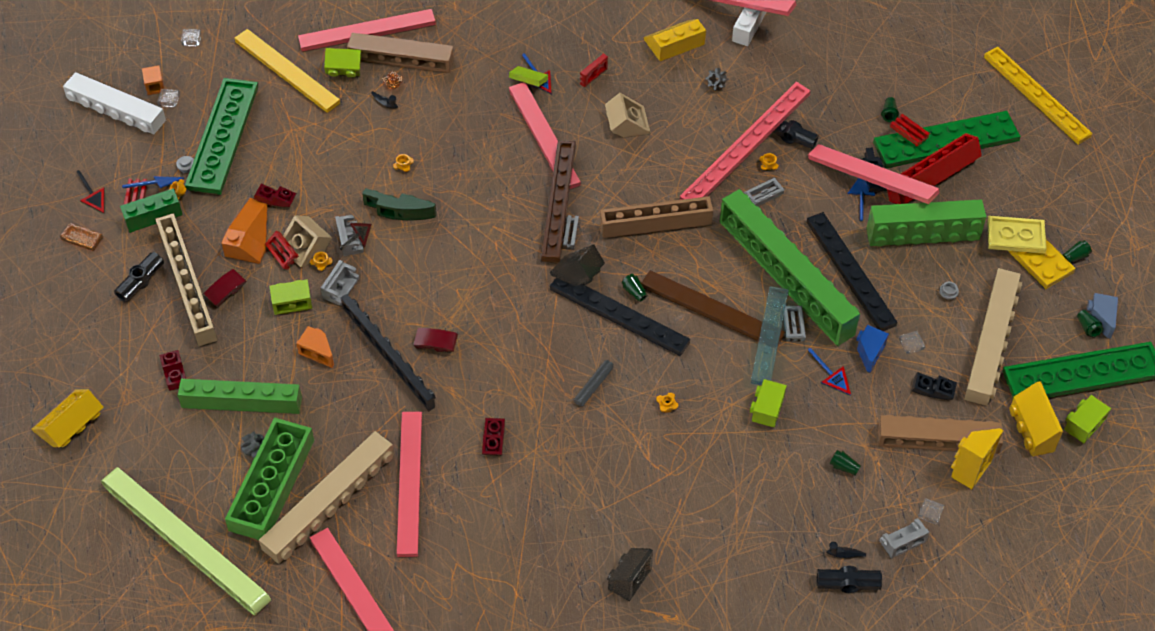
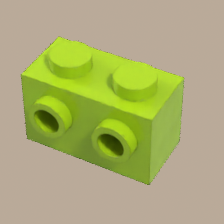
M326 48L325 74L333 77L338 75H346L347 77L360 76L361 50Z
M308 279L278 283L270 286L274 315L313 309Z
M764 379L762 386H757L755 397L758 398L756 402H752L750 413H753L752 422L775 428L787 385Z
M1090 395L1087 400L1082 399L1076 408L1078 410L1075 413L1073 411L1070 412L1065 419L1067 424L1064 430L1082 443H1085L1103 424L1111 410L1109 406L1093 395Z

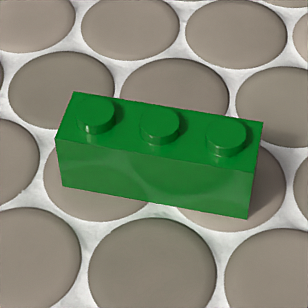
M174 188L120 206L129 233L157 224V218L173 213L175 218L183 215Z

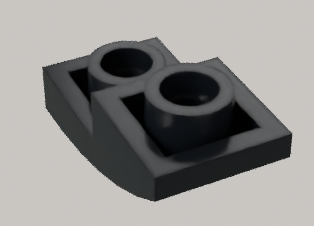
M917 372L911 391L932 398L953 400L957 382L940 375L935 379Z

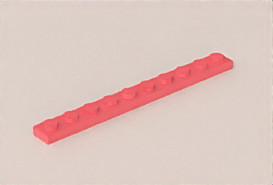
M796 81L680 195V200L707 197L810 96V90Z

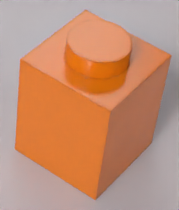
M160 66L142 68L147 95L164 93L165 88Z

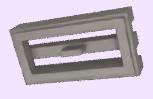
M773 178L744 192V194H747L756 206H760L783 195L785 190Z
M568 215L566 217L567 224L562 248L574 249L579 216L572 218V215ZM574 223L571 244H567L570 224Z
M783 306L782 313L786 342H789L790 339H793V341H798V339L805 341L806 335L802 306ZM787 311H790L793 334H790ZM794 311H798L800 334H797Z

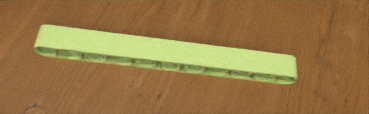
M116 467L101 480L102 485L108 492L251 614L257 615L271 601L269 595L120 468Z

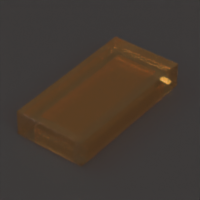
M69 223L60 236L63 241L94 251L103 239L101 233L73 223Z

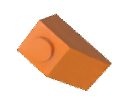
M308 326L296 343L298 353L333 368V356L326 334L321 329H314Z

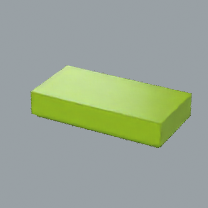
M517 66L509 72V78L539 87L548 80V74Z

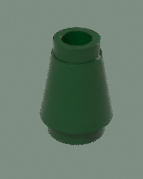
M888 97L885 100L881 116L886 122L895 121L899 116L896 100L892 97Z
M1078 241L1063 256L1072 263L1089 257L1092 249L1087 241Z
M629 274L622 280L623 289L638 300V302L646 299L648 295L638 276Z
M1082 310L1077 314V318L1087 336L1094 338L1102 333V323L1089 312Z
M836 450L829 463L834 469L855 476L861 467L843 450L842 452Z

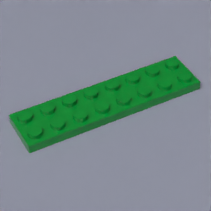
M223 78L185 183L186 190L222 194L259 87L258 82Z
M1002 111L923 127L930 135L918 147L899 133L874 137L873 143L885 169L920 162L965 133L978 137L981 149L1018 142L1021 136L1008 111Z
M1145 342L1005 366L1002 372L1013 398L1041 381L1049 398L1155 379V348L1152 342Z

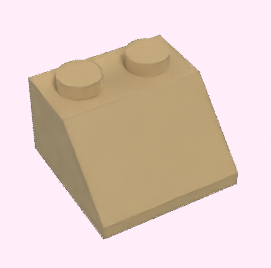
M622 93L617 94L605 104L609 127L614 134L624 138L650 133L643 105Z
M294 215L283 235L299 256L297 259L294 258L293 261L302 268L310 263L315 253L324 252L332 239L309 216Z

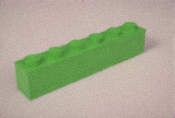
M181 379L178 398L182 408L299 414L302 394L299 384Z

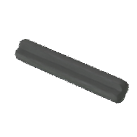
M605 360L574 398L575 404L580 407L584 406L613 369L612 362Z

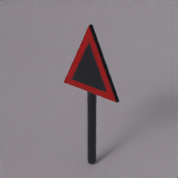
M77 170V174L90 193L89 196L80 201L104 213L105 187L93 193L80 170Z

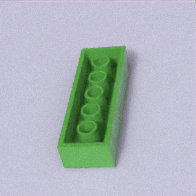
M982 200L931 202L930 204L871 206L866 230L870 246L980 240L986 221V213Z
M274 417L227 513L225 521L228 531L259 540L276 524L315 441L312 428Z

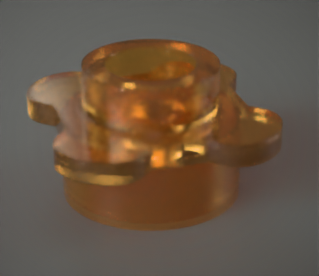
M395 71L389 72L386 77L382 78V82L386 83V86L390 89L399 87L400 82L403 81V77L398 76Z

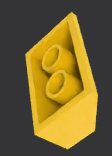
M698 19L687 20L644 37V40L661 62L705 45L706 29Z
M1039 381L1014 396L1009 407L1011 416L1015 417L1017 422V430L1019 433H1022L1025 448L1029 450L1032 457L1055 452L1063 433L1042 383Z
M89 389L75 390L32 428V431L52 447H64L71 441L70 437L75 433L82 432L86 428L85 424L89 420L92 421L101 414L99 411L104 406Z
M998 428L973 431L967 438L963 437L958 445L959 450L954 457L956 459L951 466L953 469L951 477L972 490L992 463L1004 430Z

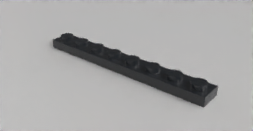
M824 212L808 217L806 223L876 328L886 331L896 327L897 320Z
M559 273L550 284L551 291L678 356H681L690 344V338L562 273Z
M348 294L342 296L343 310L428 412L434 409V399L436 397L433 391L424 386L422 378L419 375L416 376L411 365L402 360L400 352L391 347L389 339L386 336L383 337L379 327L370 322L368 314L359 309L357 301L351 299Z

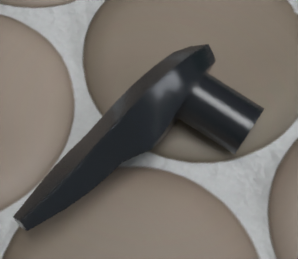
M374 91L371 92L374 98L388 108H398L396 96L391 95L388 98Z
M834 541L829 544L830 549L826 552L831 556L839 558L866 557V553L853 548L838 547V544Z

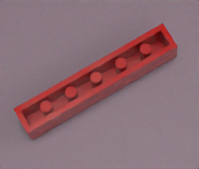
M965 133L905 170L901 175L935 187L941 181L948 179L949 176L961 171L962 168L975 162L976 159L982 156L979 139L976 136ZM887 189L889 201L894 204H908L909 201L913 200V198Z

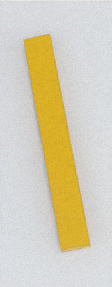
M246 29L234 38L237 44L325 112H330L340 104L339 98L250 30Z
M998 46L984 54V58L1075 143L1079 145L1092 137L1093 133Z

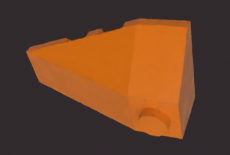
M249 198L227 229L221 244L225 257L257 264L261 263L266 251L268 204Z

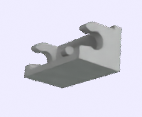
M336 216V225L343 256L364 253L362 243L350 223L357 224V221L347 222L354 220V216Z
M339 260L321 286L323 299L341 306V297L346 294L349 295L359 280V275L353 273L356 271V268Z
M917 518L910 525L889 535L887 533L883 534L879 541L892 559L925 543L929 531Z

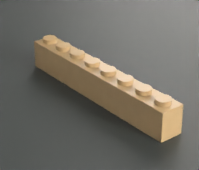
M174 213L157 218V226L198 346L215 342L217 338Z
M1000 268L997 270L964 400L988 406L990 399L994 400L997 388L993 386L994 383L998 384L1000 372H997V369L1002 367L1004 357L1001 356V353H1005L1008 344L1004 340L1005 337L1009 338L1011 326H1008V324L1013 322L1015 311H1012V308H1016L1019 299L1015 295L1016 292L1020 293L1022 282L1019 281L1021 275L1019 273Z
M376 431L373 432L259 539L261 550L278 564L283 560H287L298 546L306 542L307 537L311 533L319 530L327 518H331L342 504L350 500L352 494L362 489L370 477H374L385 463H389L394 456L393 444Z

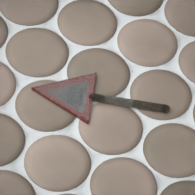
M350 223L356 234L340 246V250H343L356 238H359L363 246L366 247L372 224Z

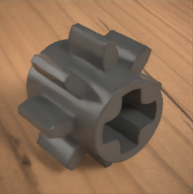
M716 68L715 71L709 70L710 74L706 77L709 83L708 87L714 86V90H719V87L725 88V83L729 80L725 75L727 72H721L720 68Z
M253 431L242 437L244 442L241 448L244 454L252 455V458H255L264 437Z

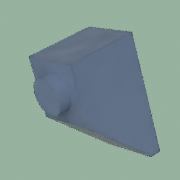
M1095 293L1093 299L1088 301L1087 311H1090V314L1102 323V333L1106 338L1111 339L1116 328L1118 297Z

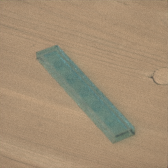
M772 286L769 288L751 384L762 385L764 379L770 381L772 379L789 289Z

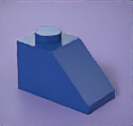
M867 325L864 331L861 330L856 341L859 342L857 350L866 371L871 373L886 346L889 334L870 325Z

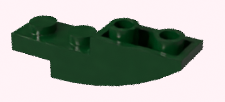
M367 188L362 193L364 205L376 208L377 215L381 217L408 221L432 219L437 216L435 203L416 198L412 195L402 193L399 198H396L392 195H386Z

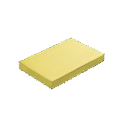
M988 216V249L1032 253L1046 252L1045 220Z

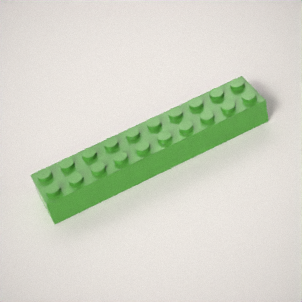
M739 189L723 198L720 223L784 291L799 306H802V310L837 347L854 337L860 313L855 306L849 303L845 295L840 293L833 283L822 275L820 269L815 267L809 258L798 250L793 242L789 241L784 232L779 230L773 221L762 213L760 207L756 206L747 194H744Z

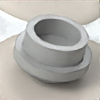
M190 156L179 158L176 162L177 168L183 173H189L194 159Z
M948 281L941 285L939 293L943 298L952 300L958 296L959 289L954 282Z

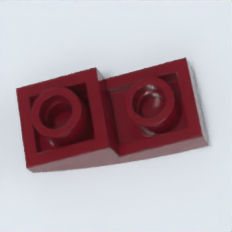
M261 183L253 199L273 206L290 207L297 193L279 186L278 190H275Z
M231 269L214 282L203 294L219 307L231 294L235 295L247 281L235 269Z
M418 328L413 345L417 349L434 348L437 352H454L458 334L441 329Z
M179 350L159 355L169 391L178 389L181 379H186Z
M485 418L482 455L502 456L505 419Z

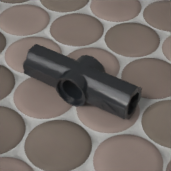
M795 120L783 121L772 132L779 135L788 144L796 142L811 149H814L819 139L818 134L802 128L801 124Z
M150 252L139 265H134L129 269V275L114 290V294L121 301L128 302L139 289H144L149 285L150 277L164 264V260L159 254Z
M844 566L839 570L817 569L816 585L818 589H840L844 593H854L859 589L881 590L882 573L881 570H858L854 566Z

